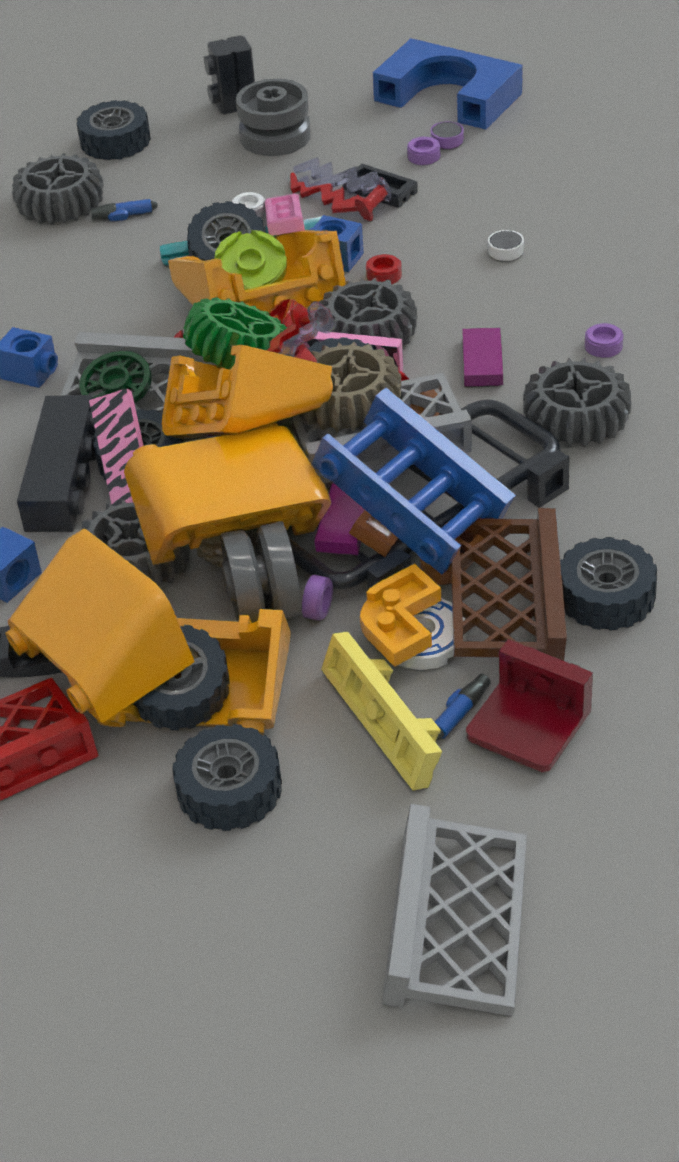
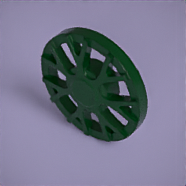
M114 351L98 357L85 368L80 377L79 389L81 395H89V393L102 389L101 393L93 397L95 399L127 388L133 392L135 404L149 390L152 382V373L147 361L141 355L131 351ZM118 361L119 365L107 367L108 363ZM133 362L139 364L131 372L127 370ZM94 373L100 375L99 381L90 380ZM144 377L141 383H132V380Z

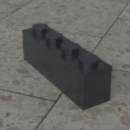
M92 395L45 396L17 498L24 532H73L77 515L83 514V488L90 485L89 463L96 459L93 445L96 431L89 400L93 399Z

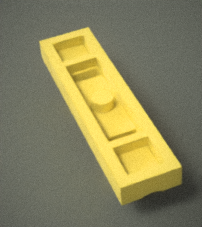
M349 632L332 634L321 670L413 791L429 788L433 777V770L442 754V750L435 743L438 734H440V728L431 718L416 719L388 683L393 669L384 659H369Z

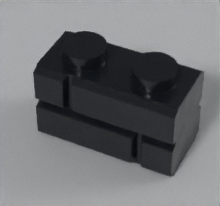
M242 35L230 37L227 40L221 39L209 42L207 44L209 55L204 56L206 73L208 76L211 75L212 84L207 85L209 100L211 104H216L221 114L224 115L237 112V94L243 87L255 82L252 47Z

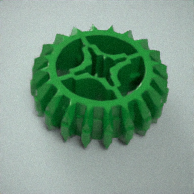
M215 297L211 300L207 298L201 299L200 302L193 304L188 316H186L183 338L185 339V345L192 349V353L202 356L205 362H212L217 365V368L231 369L235 364L236 356L231 355L232 346L245 345L267 350L270 348V341L287 329V327L281 324L278 318L271 317L268 311H261L256 306L244 304L243 301L239 303L229 298L221 300ZM289 341L285 342L283 351L289 349Z

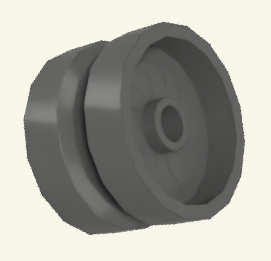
M281 78L264 79L243 87L237 94L236 106L237 115L240 119V141L246 150L257 155L282 156L296 152L309 142L311 129L310 117L307 115L309 108L308 93L302 84Z
M283 522L259 526L256 533L257 555L254 553L249 535L243 529L220 534L223 577L229 602H232L237 622H239L240 615H249L252 623L258 621L259 609H265L264 595H267L270 609L283 610L286 619L302 616L301 594L296 566Z

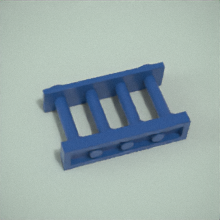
M385 388L375 396L364 420V423L368 426L344 445H341L330 434H326L322 438L311 464L326 479L331 480L418 554L425 563L431 565L442 575L449 568L461 546L455 539L478 518L503 519L516 495L390 390ZM382 437L400 453L375 473L360 461L357 456ZM414 464L432 480L412 498L407 500L389 484ZM446 491L465 508L440 528L422 511Z

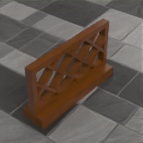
M538 508L537 519L478 518L462 534H479L484 539L473 547L461 539L460 536L457 537L455 541L461 546L451 562L454 657L499 658V650L508 639L517 642L509 635L521 626L535 636L536 642L517 643L533 647L542 653L564 661L567 634L556 508ZM509 534H528V540L518 547L504 538ZM492 546H495L507 555L498 562H494L483 553ZM472 561L486 570L475 579L462 570L463 567ZM516 561L530 570L520 579L506 570ZM495 577L509 586L499 595L484 586ZM473 593L488 602L477 611H474L462 602ZM518 593L532 602L522 612L508 603ZM496 610H499L511 619L500 629L486 619ZM474 626L489 635L484 641H463V635Z

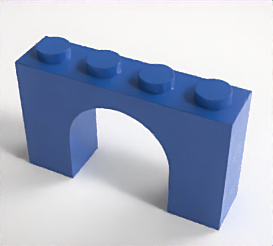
M412 38L372 72L374 101L402 108L418 92L425 88L441 84L463 86L457 93V123L485 130L522 95V64Z

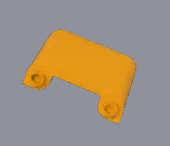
M303 230L275 236L285 250L287 258L286 275L280 282L244 290L242 274L225 271L222 268L221 259L201 261V259L194 256H184L168 260L174 285L192 305L206 298L210 300L215 297L221 300L229 298L234 302L240 303L243 301L246 305L256 306L261 311L270 312L282 300L293 299L308 310H317L318 302L323 300L324 293L333 292V286H345L346 284L337 231Z
M245 345L232 346L231 355L236 356L235 364L231 369L217 368L215 365L194 361L193 358L185 356L171 357L163 408L162 431L164 435L181 439L235 435L318 409L329 400L332 394V366Z
M275 422L235 435H223L164 447H158L153 444L145 445L133 452V456L128 460L124 469V475L153 565L174 561L175 555L173 550L177 547L189 544L190 549L199 548L202 540L205 538L220 536L222 533L236 530H249L259 528L261 525L282 521L286 530L291 525L294 536L314 532L331 505L325 484L290 430L285 426H278Z
M86 529L80 530L64 542L8 619L10 630L5 632L7 640L18 655L25 652L33 658L42 653L67 676L71 687L66 692L76 709L82 714L88 710L101 724L195 662L174 610L160 587Z
M259 609L258 621L252 623L249 615H240L239 622L177 618L180 626L191 625L195 629L207 631L211 638L215 637L220 643L221 650H224L230 680V684H228V697L224 699L221 710L219 712L216 711L212 715V719L206 723L201 722L196 726L215 727L223 724L224 726L238 724L244 728H254L263 736L265 729L274 727L289 651L291 631L283 610ZM181 673L175 675V679L182 677ZM131 704L101 724L98 720L97 723L108 727H124L126 721H146L140 717L138 708Z

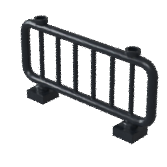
M478 400L461 408V410H467L471 421L480 416H494L544 448L527 460L471 424L473 435L519 464L497 478L505 487L511 490L527 480L528 501L538 508L569 489V456L560 451L558 439L551 432L497 400ZM414 464L408 468L427 482L432 480ZM331 486L327 488L328 494L330 492ZM446 491L444 492V493H445L446 495H448L450 498H452L453 500H455L456 502H458V501H457L454 497H452L448 492H446ZM458 502L436 517L431 516L424 510L422 513L442 528L450 521V518L455 517L465 507ZM290 525V527L286 530V532H288L289 530L292 529L291 525ZM289 538L295 564L310 576L318 575L330 578L333 589L353 588L367 580L369 590L378 582L412 565L411 556L408 554L413 550L399 539L386 557L377 553L369 558L359 551L358 555L352 556L360 561L361 564L351 570L337 572L329 569Z

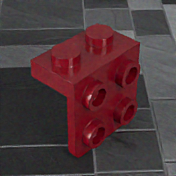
M508 639L499 650V684L467 725L466 739L471 743L537 771L547 772L551 770L591 712L593 672L583 669L576 664L568 663L542 653L533 647H527Z

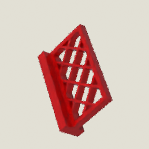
M52 677L0 699V717L7 718L4 725L0 726V801L98 757L87 718L84 714L76 712ZM48 696L51 697L46 707L31 706L32 703ZM22 719L37 720L32 729L17 727Z

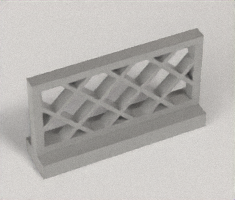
M79 332L74 342L78 354L60 396L81 395L79 381L85 368L98 357L114 351H131L141 355L147 361L152 377L158 373L169 374L171 357L185 356L193 358L194 361L217 365L212 362H205L202 356L192 353V349L185 345L184 338ZM118 361L108 363L107 367L119 365ZM133 362L127 370L132 371L139 364ZM95 374L91 376L90 380L99 381L100 375ZM144 377L134 379L132 383H141ZM168 379L157 385L152 381L150 389L144 397L135 403V409H139L158 397L163 405L155 410L163 413L165 402L163 394L166 393ZM94 392L89 393L92 397L96 396Z
M444 373L401 381V397L399 399L408 406L413 404L426 408L420 415L423 419L464 453L472 452L471 418L467 410H461ZM439 389V394L435 398L420 394L423 391ZM436 412L443 414L432 417ZM299 415L290 417L299 445L310 463H312L321 442H314L318 437L323 438L326 434H330L341 445H344L358 434H353V431L349 428H344L339 433L330 428L321 430L318 423L308 425L307 421L301 419ZM361 426L357 427L356 429L363 430L365 427ZM380 437L359 454L357 458L372 471L377 472L400 452ZM314 467L323 483L332 482L331 480L326 479L320 473V471Z
M410 804L403 835L382 1004L403 1008L405 998L512 1016L516 996L527 835L429 818L430 807ZM436 837L456 840L465 850L448 859L435 845ZM491 847L514 850L513 860L499 868L484 851ZM472 858L488 874L473 884L457 869V867ZM433 861H434V862L437 864V866L432 869V865H433ZM510 874H512L511 880L507 877ZM447 875L459 888L460 892L444 901L430 886V883ZM495 883L510 898L508 903L496 910L480 894ZM467 900H470L484 916V918L469 927L453 912L454 908ZM428 903L433 907L429 911H427ZM509 915L508 923H507L503 918H505V917H507V916ZM442 917L455 931L456 935L439 945L425 929V926ZM491 926L507 941V945L493 954L476 937V935ZM463 943L481 960L464 972L447 954ZM423 946L429 951L422 955ZM504 959H505V968H504V967L502 966V964L500 963V962L503 961ZM435 961L452 978V980L442 986L419 982L420 970ZM490 970L503 985V996L482 993L471 980Z

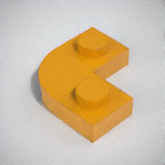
M415 563L378 582L366 592L367 600L360 611L361 630L367 640L394 667L432 647V634L414 615L442 601L441 587Z

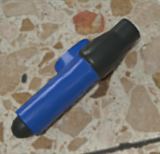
M144 199L109 203L90 208L92 219L122 221L126 220L130 215L151 213L152 210L158 207L156 201Z
M479 674L474 681L467 684L463 689L456 690L448 698L446 709L435 720L436 725L440 728L437 740L445 739L471 708L477 705L484 691L491 684L488 676Z

